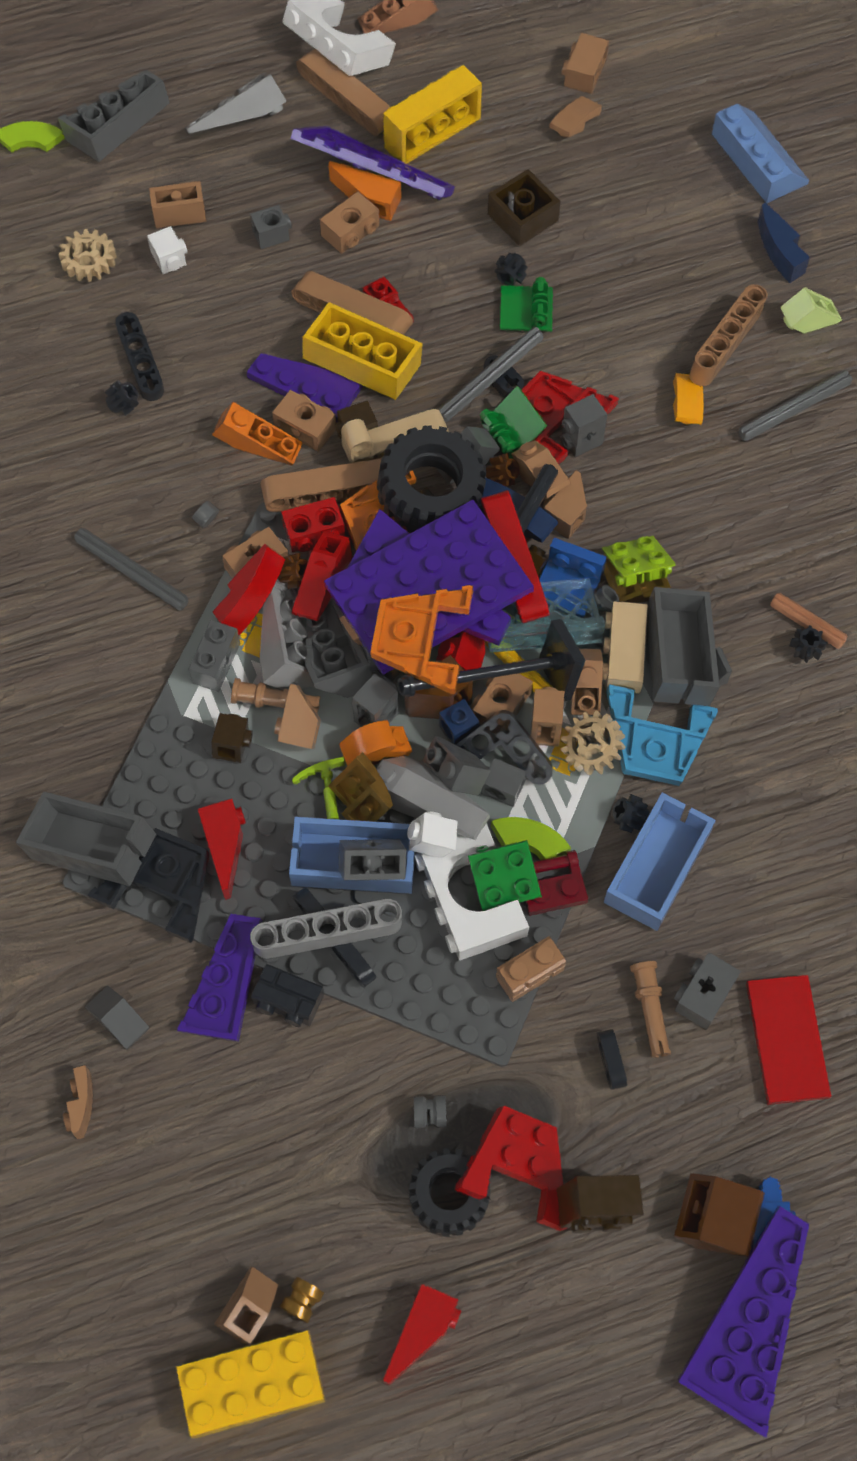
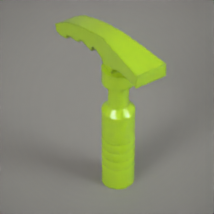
M344 757L314 764L298 773L292 779L293 784H298L301 780L308 778V776L316 775L317 772L321 773V778L325 784L323 793L327 819H339L336 794L328 785L332 782L331 779L333 778L331 770L345 766Z

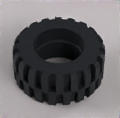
M432 425L423 426L422 430H417V427L407 430L406 436L399 434L394 438V442L387 446L384 456L381 458L377 490L379 491V502L381 505H384L383 511L390 518L393 516L394 521L401 527L403 525L407 527V532L412 533L471 500H474L479 507L486 484V467L482 464L483 458L480 452H474L475 445L469 439L464 441L462 434L457 431L450 433L446 427L439 426V429H432ZM435 467L449 474L457 488L444 496H427L416 491L408 483L405 476L416 468Z

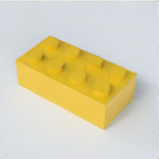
M462 65L448 72L447 75L439 80L430 83L419 92L410 95L399 104L390 107L383 113L384 148L394 158L408 164L481 119L482 83Z
M330 302L303 335V359L394 400L398 398L421 365V342Z
M308 1330L176 1367L189 1433L192 1438H199L326 1402Z

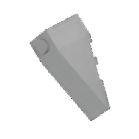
M264 72L237 90L239 95L225 98L217 105L218 108L216 110L211 109L187 125L185 130L190 134L264 116L268 113L273 116L283 109L282 104L286 102V99L272 75Z
M277 580L263 604L259 660L263 683L281 690L289 689L290 684L299 685L301 689L313 687V682L305 666V658H307V629L301 617L292 614L296 596L292 589L287 588V584L280 583Z
M400 756L382 760L376 768L391 796L393 806L390 809L414 818H418L425 812L440 813L441 817L458 821L457 834L476 840L490 818L489 813L465 793L451 791L422 761L408 756Z

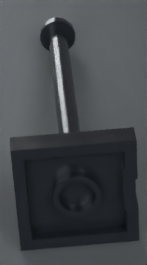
M562 619L551 620L539 658L459 671L457 684L543 669L553 688H556L558 691H565L564 701L572 700L586 660ZM410 674L398 679V690L401 696L413 697L417 690L435 688V686L417 678L413 679Z

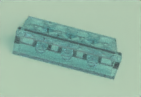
M590 579L540 582L543 592L553 591L559 595L554 602L546 598L549 612L551 614L555 611L565 617L562 621L576 645L601 643L606 625L603 616L600 617ZM584 588L585 596L579 599L569 592L572 589ZM563 599L576 605L571 612L559 605ZM580 609H583L590 613L591 617L580 618L575 614ZM506 612L511 617V623L500 645L488 642L490 653L542 648L551 619L547 616L537 619L536 622L521 623L518 614L514 617Z

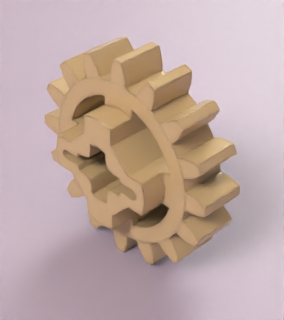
M84 229L81 235L75 231L73 239L67 236V244L60 245L62 251L59 252L63 270L68 272L70 278L76 275L77 280L81 281L83 277H87L88 282H91L92 277L96 276L100 280L102 279V272L109 274V266L115 267L114 259L117 258L113 241L108 240L105 233L99 236L96 229L92 234H89L87 229Z
M595 711L593 717L584 712L583 720L580 721L574 717V727H565L569 735L561 737V740L567 745L561 748V751L567 755L565 760L570 765H574L578 772L584 769L588 775H592L593 770L596 769L599 774H603L604 766L607 765L610 769H613L614 766L611 761L613 759L621 760V756L617 752L618 750H624L626 747L620 742V740L625 738V734L619 730L621 726L616 720L612 721L613 719L609 714L606 713L602 718L599 711ZM609 736L611 737L610 745L607 741ZM586 740H588L589 742H598L601 746L591 743L588 744ZM578 741L579 747L576 750V743Z

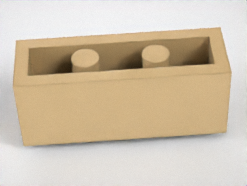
M613 601L611 612H606L605 629H610L609 637H604L603 654H608V663H603L602 680H606V690L609 684L633 689L635 694L641 693L644 678L648 604Z

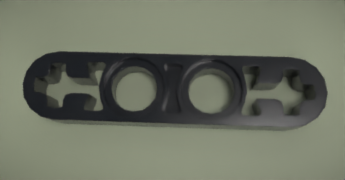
M123 312L115 320L119 338L142 397L148 401H156L164 394L162 378L138 317L132 312ZM129 323L132 327L133 333L128 334V330L124 324ZM133 342L143 344L138 350H131L129 348V345ZM143 362L151 365L145 371L137 369V366ZM150 378L155 387L154 390H150L147 380Z
M306 887L292 896L304 915L325 911ZM325 924L320 927L319 931L323 934H329L334 931L335 927L331 924ZM352 943L330 947L363 988L377 978L372 968Z

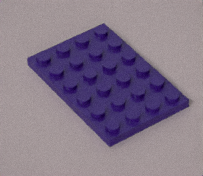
M474 500L467 502L324 580L325 587L370 656L381 599L412 594L423 596L436 594V590L447 589V591L462 589V586H473L469 615L438 612L432 647L534 591V585ZM373 659L382 675L395 669Z

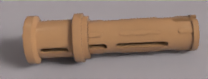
M235 678L231 693V703L244 702L254 704L255 708L264 707V705L285 708V706H281L284 690L267 688V685L263 682L252 684L241 682L240 678ZM305 694L318 714L321 697Z
M645 961L631 965L630 971L634 973L637 991L635 992V997L642 1003L651 1057L658 1058L660 1054L661 1057L671 1054L659 1000L663 991L657 982L655 972L657 962Z

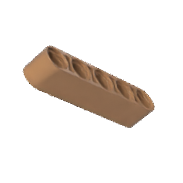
M315 48L296 62L297 69L305 80L369 133L377 136L384 131L383 113L390 106L353 75H347Z
M306 271L291 291L293 298L299 304L319 313L330 302L403 335L413 324L412 317L405 310L312 271Z
M757 284L747 286L697 352L689 374L694 384L699 386L709 385L759 319L768 296L765 288Z
M381 458L268 476L260 482L266 510L280 512L335 497L336 502L346 501L366 485L369 486L378 479Z

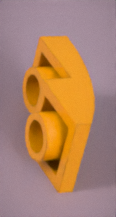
M675 373L673 380L676 396L673 403L675 421L684 424L702 425L704 409L703 386L694 384L688 374Z

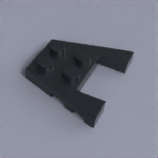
M155 828L156 836L146 856H139L138 858L142 864L132 884L179 903L165 930L168 934L192 943L210 853L203 847ZM105 880L98 888L94 887L89 892L88 897L114 910L127 885Z

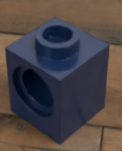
M465 699L439 712V727L448 741L453 744L480 724Z

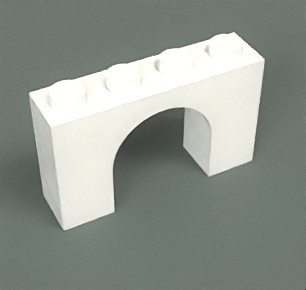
M288 0L282 22L347 75L352 76L389 65L396 43L381 31L377 30L361 35H351L332 28L339 26L345 6L343 1Z
M487 823L476 840L457 834L455 850L443 858L419 852L414 854L418 870H424L427 880L424 881L426 892L429 898H435L438 905L437 908H434L440 926L445 924L449 935L445 936L448 948L451 953L456 952L459 961L528 936L529 926L518 900L490 910L477 912L467 910L458 905L449 893L448 884L451 877L460 868L470 864L468 855L475 854L476 848L483 845L488 846V850L495 849V843Z

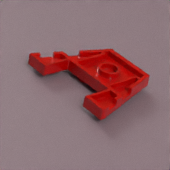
M539 371L522 389V392L547 425L534 440L548 448L559 465L567 457L568 450L552 440L550 435L562 424L565 407L594 394L606 413L609 414L618 405L619 398L613 395L607 397L598 394L596 389L590 387L584 389L572 385V381L543 371Z
M507 1106L497 1108L480 1139L481 1144L476 1154L471 1156L466 1165L468 1168L464 1176L458 1180L455 1190L479 1200L486 1198L492 1169L541 1189L536 1222L558 1231L566 1230L567 1228H560L557 1188L563 1185L557 1127Z

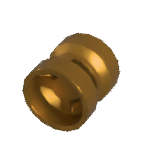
M296 1277L291 1285V1296L284 1297L280 1308L308 1324L313 1315L311 1308L316 1303H320L324 1292L309 1282Z

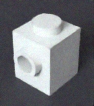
M171 226L147 235L151 254L162 274L175 271L186 265L184 255L188 253L186 245L182 238H177Z
M437 812L423 813L413 820L408 827L409 850L439 858L445 857L456 848L458 821L441 817V814Z

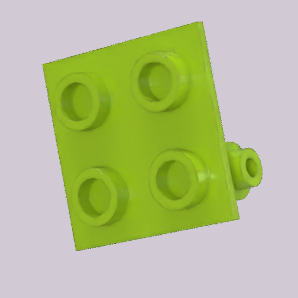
M643 536L636 540L616 542L610 546L602 547L604 554L619 572L615 576L618 586L628 587L637 584V581L641 584L644 583V578L647 582L667 578L668 574L672 573V567L676 566V563L654 536Z

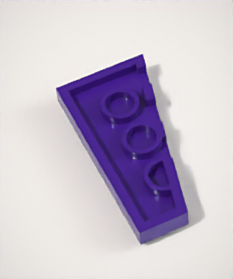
M260 353L247 371L248 379L283 396H286L292 390L298 394L306 395L312 402L320 406L328 407L335 414L336 422H338L337 411L349 407L363 388V385L330 370Z
M230 914L214 948L215 952L209 965L206 966L201 976L202 980L196 993L193 994L188 1004L187 1013L176 1031L239 1042L256 957L250 934L256 925L262 923L263 920L261 918Z

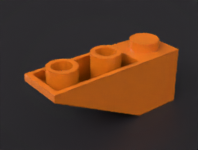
M329 161V180L348 198L359 191L379 209V218L388 221L392 220L401 200V181L377 175L367 170L353 168L343 163Z
M232 402L221 414L212 433L214 437L235 449L291 466L294 464L303 444L300 440L235 402Z

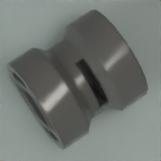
M436 1095L433 1099H426L424 1096H414L415 1128H425L429 1124H434L436 1127H447L445 1095Z

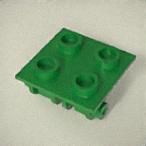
M544 277L536 278L533 286L501 285L500 330L529 331L532 327H537L540 331L552 332L553 287H548V282Z
M519 386L493 411L484 409L480 413L481 424L500 447V451L503 454H508L509 459H514L513 452L519 450L524 443L533 441L547 427Z
M527 840L488 850L486 845L476 848L475 854L468 855L482 911L490 910L518 900L520 903L542 897Z

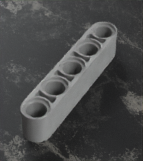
M383 899L284 918L256 925L251 931L250 939L255 953L261 958L270 959L388 936L400 930L402 926V909L396 901ZM386 912L396 915V918L391 922H385L380 919L381 915ZM355 918H361L366 921L360 928H354L350 925V922ZM325 924H331L335 927L334 931L329 934H323L319 929ZM294 930L304 932L303 937L298 940H292L288 936ZM263 936L274 938L270 945L261 946L258 944L259 939Z

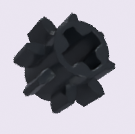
M508 253L506 257L501 255L495 263L498 266L495 270L497 278L504 285L514 286L516 282L521 284L527 276L525 271L528 266H526L524 258L519 254Z
M117 380L105 391V394L108 395L106 397V404L114 413L122 411L126 416L139 405L137 401L138 391L131 383L125 382L121 384Z
M811 625L803 631L797 628L794 635L795 638H792L789 644L790 647L795 648L793 656L804 659L805 663L813 657L819 660L822 650H825L827 646L826 641H821L823 631H817Z
M630 794L629 799L622 797V799L615 803L612 814L615 819L614 823L620 825L619 829L632 833L633 829L641 830L650 815L647 808L648 804L642 802L643 798Z

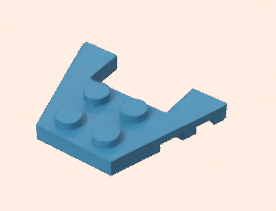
M609 684L606 694L611 718L613 719L612 721L616 720L621 726L619 730L625 734V738L620 740V742L626 747L624 750H618L621 756L622 773L679 786L683 782L713 719L716 717L718 708L691 705L687 730L632 718L635 690Z

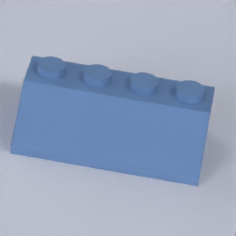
M735 104L716 113L712 135L766 203L809 184V179L755 112Z

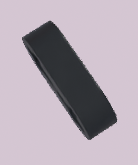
M499 356L488 357L484 362L483 370ZM513 367L509 368L491 384L504 398L514 390L513 387L507 388V383L510 386L517 385L521 390L524 388L523 378Z
M614 1030L597 1032V1043L609 1088L614 1090L627 1087L626 1073Z

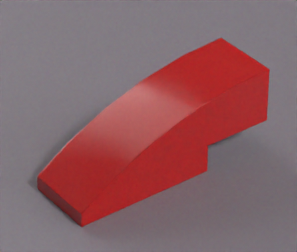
M264 544L227 584L231 591L212 611L219 623L237 628L238 635H241L271 593L285 562V558L267 544Z

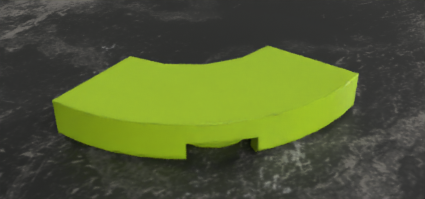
M38 121L17 122L0 129V143L11 153L25 147H36L48 152L65 139L61 129Z
M505 817L491 821L490 827L501 846L527 840L530 852L537 855L540 860L566 855L567 851H571L568 842L558 832L541 822L522 817Z

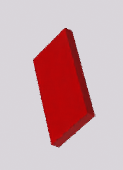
M808 975L747 981L746 988L767 1105L829 1099L831 1091Z

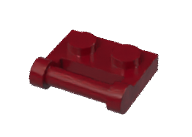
M576 850L567 851L566 855L533 862L536 874L569 867L570 874L538 881L542 897L525 901L529 916L588 903L589 899Z

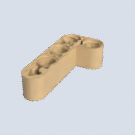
M438 409L427 410L367 430L363 420L354 419L344 424L341 429L342 446L350 463L380 459L384 456L387 446L393 443L394 438L399 434L406 436L407 430L417 427V430H422L423 426L432 425V429H439V426L447 428V425Z

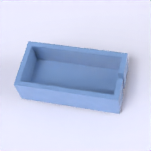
M663 792L609 886L604 899L605 904L656 931L661 926L716 821L692 807L686 822L680 821L686 804Z
M295 817L292 840L293 848L291 850L289 869L291 886L412 894L415 852L409 850L410 839L407 837V832L410 824ZM400 839L406 848L405 879L343 880L338 870L339 840Z

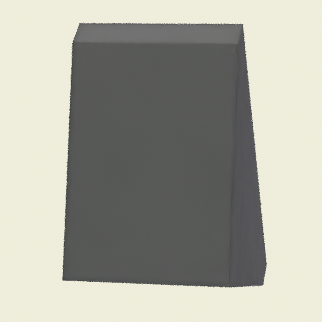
M108 985L85 1006L126 1050L150 1029L128 1002Z

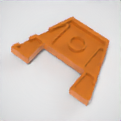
M412 470L405 476L410 485L416 482V477ZM377 480L369 486L366 485L340 504L339 507L356 551L379 509L384 510V505H381L378 499Z
M462 586V589L447 591V589L436 590V594L423 596L412 594L381 599L370 651L371 658L406 674H410L443 691L455 694L459 665L429 660L438 612L469 615L473 586Z

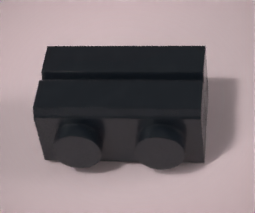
M266 964L251 998L253 1004L257 1005L256 1010L263 1014L272 1016L275 1012L285 1016L284 1021L292 1026L301 1027L302 1024L310 1027L324 997V988L321 985Z

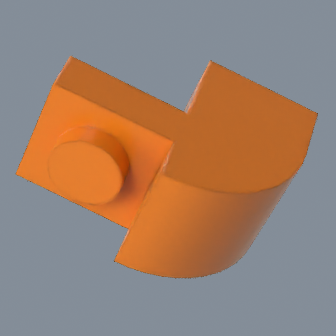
M388 720L362 726L339 743L347 766L362 752L374 766L384 757L408 756L413 752L404 727L390 726Z

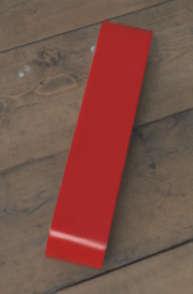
M506 490L481 498L485 517L534 585L533 592L514 602L521 623L524 624L550 616L548 604L509 491Z

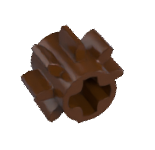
M507 453L489 459L491 464L486 467L487 479L500 483L505 487L516 484L514 479L519 476L520 470L518 463L514 459H509Z
M300 553L284 557L285 562L278 577L280 583H287L288 589L299 588L308 560L300 559Z

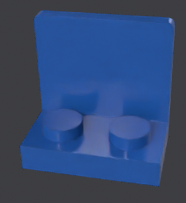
M553 538L549 549V561L539 579L547 604L584 618L593 599L594 590L598 587L603 576L607 557Z

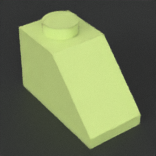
M805 287L780 307L785 315L783 320L788 328L802 333H808L842 321L831 299Z

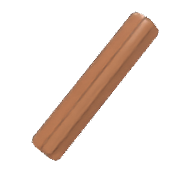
M777 593L770 604L772 608L805 629L811 625L813 629L823 631L822 639L835 648L840 649L846 642L847 634L782 593Z

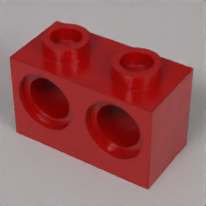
M335 497L281 511L283 527L292 553L311 550L323 531L345 536L344 522ZM325 522H332L330 525H323ZM299 529H304V530H306V531H304V532H302V533L295 532V531H297V530H299Z

